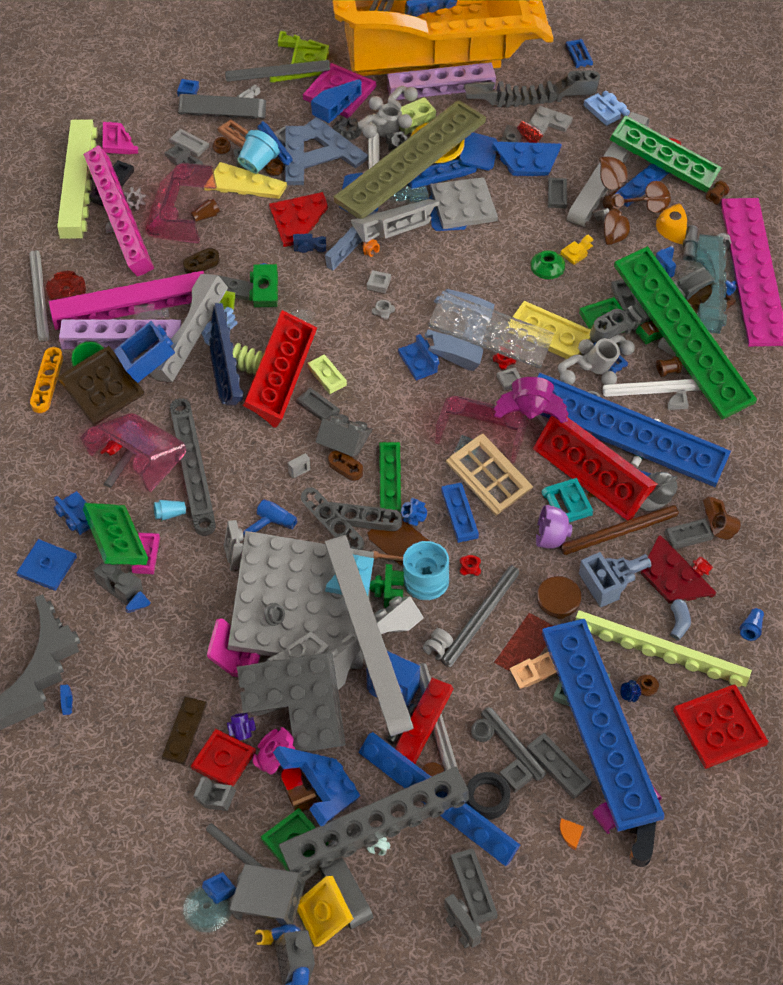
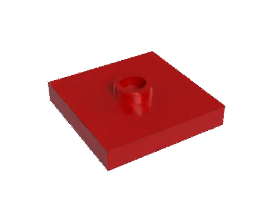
M215 728L192 763L191 769L219 784L232 785L234 787L256 750Z

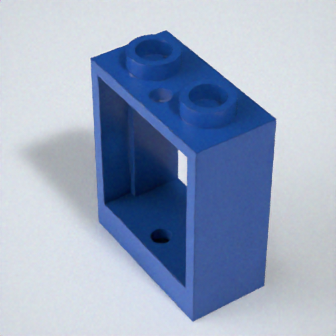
M152 321L148 322L113 350L125 370L137 383L176 353L171 347L174 343L168 337L166 331L160 324L156 326ZM158 339L160 340L158 344H156L138 360L133 362V359H135L138 355H140Z

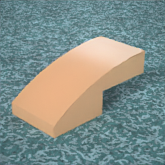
M549 652L533 660L529 658L510 668L520 689L557 674Z

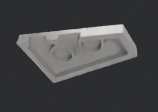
M309 632L287 646L288 648L268 658L266 662L325 653L329 646L315 634Z

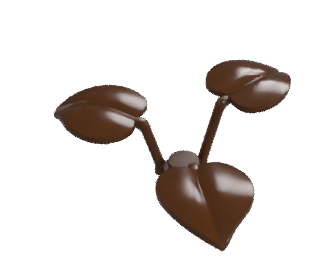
M600 157L601 182L605 188L613 190L603 198L604 208L610 210L604 219V237L606 244L612 245L624 240L630 231L629 220L627 217L621 216L622 212L618 210L624 203L647 200V209L650 212L658 213L668 207L671 196L669 190L662 182L652 181L646 186V197L624 199L620 194L615 193L621 189V183L627 180L626 166L617 158Z

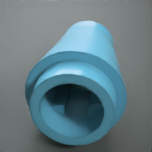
M168 500L154 502L155 519L163 521L186 514L185 502Z

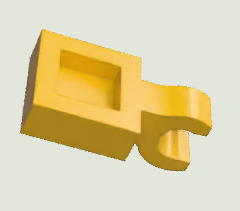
M586 235L579 244L575 241L562 249L560 254L571 264L575 265L587 257V250L593 247L591 242L594 239Z

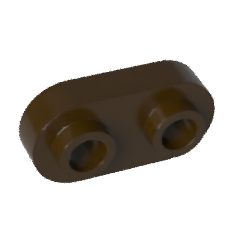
M207 248L185 258L183 261L185 273L206 271L215 267L220 262L219 252L216 249Z

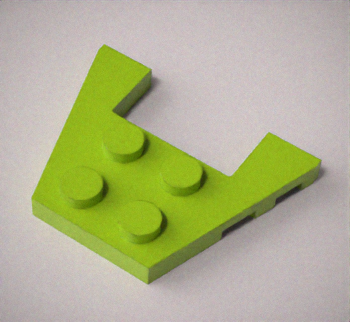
M280 31L278 47L295 48L291 64L328 60L329 45L310 39L305 41L300 39V36L293 35L292 37L287 35V32ZM323 71L270 77V82L319 76Z

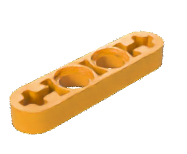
M57 347L48 348L43 355L30 400L31 408L36 413L46 412L51 404L63 361L62 351ZM53 354H57V356H54L53 363H51L50 357H52ZM47 370L55 371L52 375L44 374ZM44 385L50 386L47 391L39 390ZM40 397H42L43 403L37 406L40 403Z

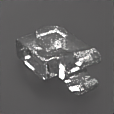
M154 304L134 306L136 320H156V318L169 317V308L155 309Z

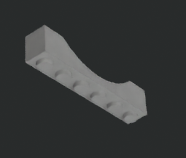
M200 274L192 288V304L182 326L171 338L174 343L171 347L176 353L150 373L154 379L167 382L174 381L211 318L214 304L221 301L228 289L218 275Z
M397 596L389 602L390 605L386 609L383 608L374 614L381 634L409 631L424 618L410 596ZM356 634L347 636L341 641L342 645L340 647L333 648L327 652L333 653L338 690L345 685L352 661L361 650Z

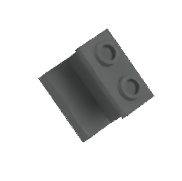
M245 864L242 873L238 875L235 895L230 899V911L239 920L242 919L243 914L276 919L281 926L293 924L305 882L298 872Z

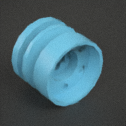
M421 541L413 544L406 550L403 555L404 586L407 592L420 600H432L446 592L449 586V555L440 544L431 541Z

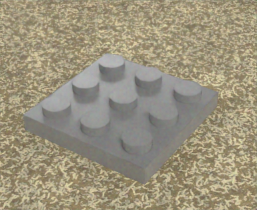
M484 177L430 184L433 200L439 201V206L435 207L443 229L498 221V216Z

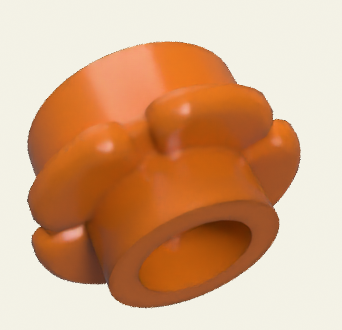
M372 239L366 243L364 242L362 247L364 255L372 257L373 254L370 253L372 250L375 253L379 252L380 245L377 243V240Z

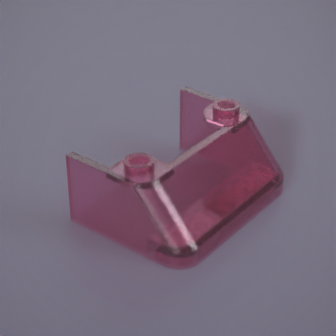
M182 163L177 165L161 180L145 229L147 235L153 238L199 243L200 239L195 221L178 219V210L174 207L180 186L216 189L217 184L212 166Z
M462 395L450 396L445 400L436 424L435 444H440L450 414L473 418L517 430L511 463H515L529 418L520 411H513L498 418L494 416L496 413L494 408L497 405L495 403Z

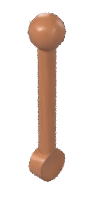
M373 551L374 559L383 558L403 561V557L379 554L377 551Z

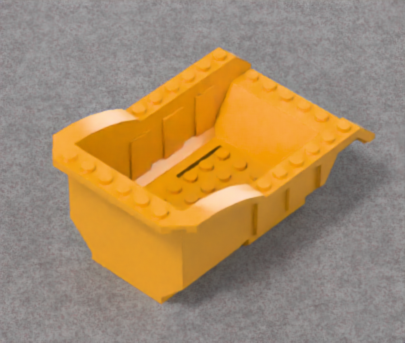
M332 0L335 19L345 23L351 70L362 76L491 62L493 68H501V60L510 58L525 40L543 39L545 42L552 43L554 39L542 0H457L456 6L452 8L420 14L417 17L405 15L406 1L409 0H394L389 12H384L385 6L383 11H377L382 0L379 1L375 11H369L374 0Z

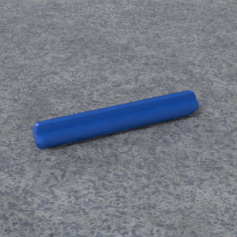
M262 121L257 126L258 130L268 134L278 144L279 159L285 165H289L293 158L268 124Z

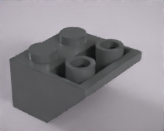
M331 415L328 418L322 419L316 443L350 456H356L360 453L373 429L367 427L368 424L365 422L348 420L349 417L346 415Z

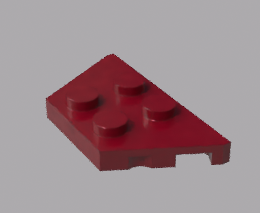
M661 535L658 536L648 556L651 561V567L641 570L640 574L669 604L673 603L676 599L691 601L700 597L709 596L711 598L716 596V591Z

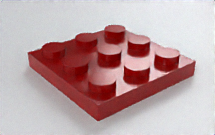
M736 684L674 706L673 712L705 769L767 746L769 742Z

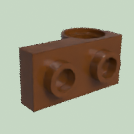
M708 496L703 500L713 535L724 540L733 538L740 530V520L726 513L722 500Z

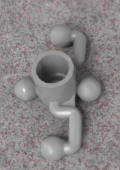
M399 86L388 97L387 104H383L382 99L378 96L371 97L369 107L372 110L379 111L375 115H368L358 122V128L363 132V135L370 139L378 133L386 138V133L398 132L399 127L409 128L412 125V118L407 114L402 115L401 104L396 99L403 93L406 100L414 101L418 97L417 90L414 87Z
M616 335L611 339H600L595 345L591 340L583 339L580 341L578 349L585 355H573L559 364L560 381L572 385L575 382L576 376L567 368L578 363L584 370H591L596 374H601V381L604 385L616 384V374L608 370L618 359L620 352L626 356L634 352V343L626 340L622 335Z

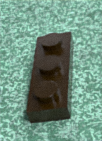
M184 697L163 751V760L185 765L207 706L206 701Z

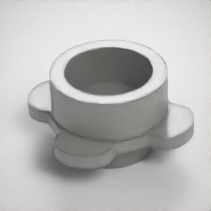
M379 300L376 303V308L372 309V314L386 320L391 312L395 311V307L387 300Z

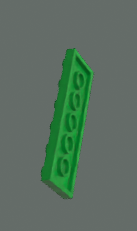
M626 115L610 138V141L706 193L722 168Z

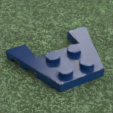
M278 746L274 750L273 754L283 769L299 767L302 769L323 801L314 803L310 808L311 813L320 826H324L330 819L332 820L338 813L344 811L361 796L337 759Z

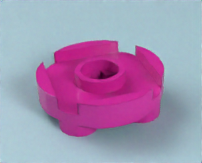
M281 728L280 731L273 729L266 734L257 746L260 749L258 756L254 753V765L263 772H267L270 775L274 774L280 763L273 752L278 746L295 749L292 734L285 728Z

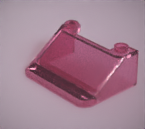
M129 413L90 427L80 437L90 456H93L109 439L137 454L133 459V469L140 475L146 490L152 492L186 453L184 442L134 413Z

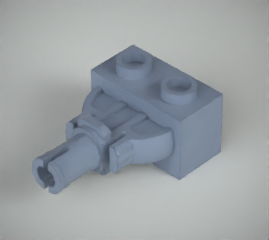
M601 552L581 560L579 575L601 608L619 600L620 594L627 584L635 580L634 573L650 568L651 561L646 554L629 561L624 559V557L617 560L611 558L604 559Z

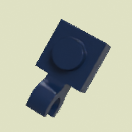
M293 234L294 251L306 253L316 249L318 252H326V237L313 238L312 234Z

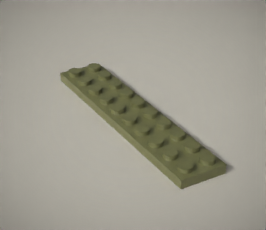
M456 101L333 197L334 203L359 219L365 218L486 122V117L463 102Z

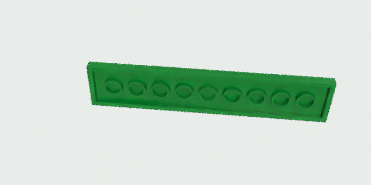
M647 246L615 261V269L721 420L755 404L757 398L650 248Z

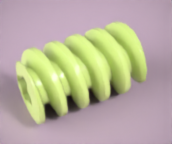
M237 343L233 349V357L237 361L236 369L239 368L240 371L246 370L247 373L255 375L262 358V351H258L255 355L254 348H251L248 352V346L245 345L240 350L241 344Z

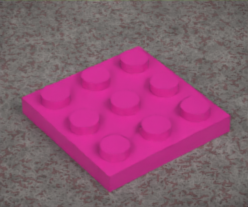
M331 63L330 70L323 71L303 93V100L311 103V100L324 90L360 79L362 80V95L339 114L350 118L376 88V81Z

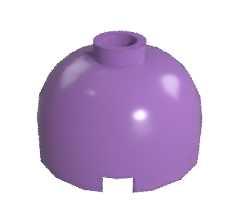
M549 505L542 507L537 524L539 525V534L541 536L536 534V546L543 548L559 547L565 542L566 537L571 536L572 525L569 524V518L562 509Z

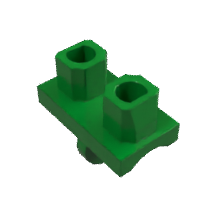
M386 564L385 581L382 580V576L377 575L375 580L370 581L369 586L370 591L374 592L375 597H381V593L384 592V608L390 605L389 602L397 596L403 597V589H391V585H404V571L392 570V564Z

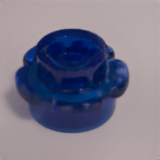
M635 680L623 683L620 688L621 697L624 700H628V702L638 701L641 695L640 685Z

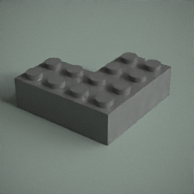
M333 653L314 654L237 667L239 687L245 690V692H240L243 713L288 707L295 750L307 752L346 746Z

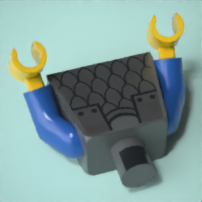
M294 924L273 928L272 931L257 930L255 934L262 935V941L256 943L257 945H270L275 940L282 984L308 985L315 966L309 932L307 930L301 931Z

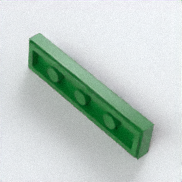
M379 442L380 508L394 509L401 514L400 442Z

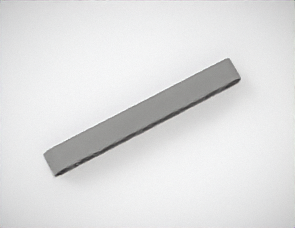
M634 112L630 114V118L648 127L650 120L648 117ZM612 142L603 157H614L622 162H626L630 156V151ZM600 163L570 208L567 221L585 227L586 221H589L593 215V210L597 209L600 204L601 197H604L608 190L603 186L600 178Z

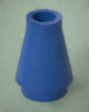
M758 608L752 609L751 613L740 625V634L744 639L755 641L761 636L764 617L762 610Z

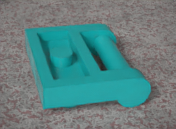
M577 478L545 487L541 491L543 497L547 498L550 506L560 508L555 494H560L569 512L566 513L569 523L593 516V509Z

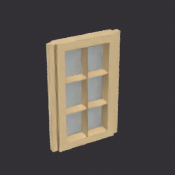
M484 434L473 439L446 460V463L495 516L533 488L528 480ZM517 487L520 488V489H518L516 492H514L512 495L510 494V493H511L513 490H515ZM505 496H508V498L499 503L501 499H503Z

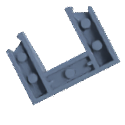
M446 289L444 291L445 296L443 298L438 296L434 303L467 319L462 339L428 329L425 332V337L432 338L434 346H430L428 350L467 370L474 371L481 362L484 350L481 347L487 323L492 318L495 304L467 293Z

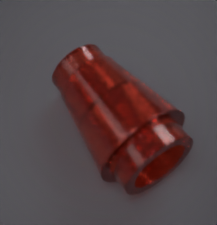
M524 120L516 128L528 143H537L544 136L541 133L542 130Z

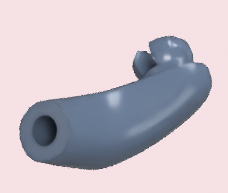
M676 599L671 604V610L675 616V625L670 636L679 641L689 629L691 618L686 602Z

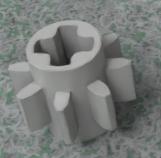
M130 187V193L124 192L127 196L126 200L130 204V209L135 206L139 210V204H146L143 201V197L147 195L140 193L141 188L134 191V188ZM133 193L135 196H139L137 204L130 199L133 197Z

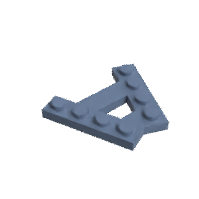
M317 117L304 126H286V150L293 158L289 165H285V182H287V185H304V169L341 158L354 168H357L368 160V154ZM314 138L324 146L323 148L304 153V141Z

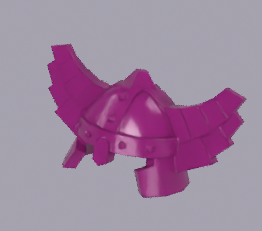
M523 377L513 381L511 384L512 391L501 395L494 408V411H496L494 416L498 418L513 411H520L529 419H533L541 413H547L563 423L568 421L566 417L569 415L563 399L553 394L554 385L550 381L539 377Z

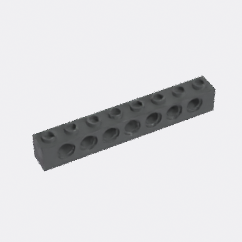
M455 766L326 823L324 826L317 827L279 844L280 851L288 870L298 872L301 877H304L311 870L319 866L322 868L327 867L339 857H349L357 849L377 844L381 838L386 836L388 838L394 837L404 828H413L420 825L424 819L429 817L436 818L451 807L458 808L463 806L469 800V790ZM441 791L446 792L448 794L444 798H439L436 796V794ZM418 801H423L426 803V805L421 808L414 806V804ZM395 811H402L404 813L401 817H394L392 814ZM373 821L382 822L379 827L370 826ZM356 830L360 832L356 837L348 836L350 831ZM330 840L338 842L334 847L326 846V843ZM308 850L315 851V854L311 857L303 856Z

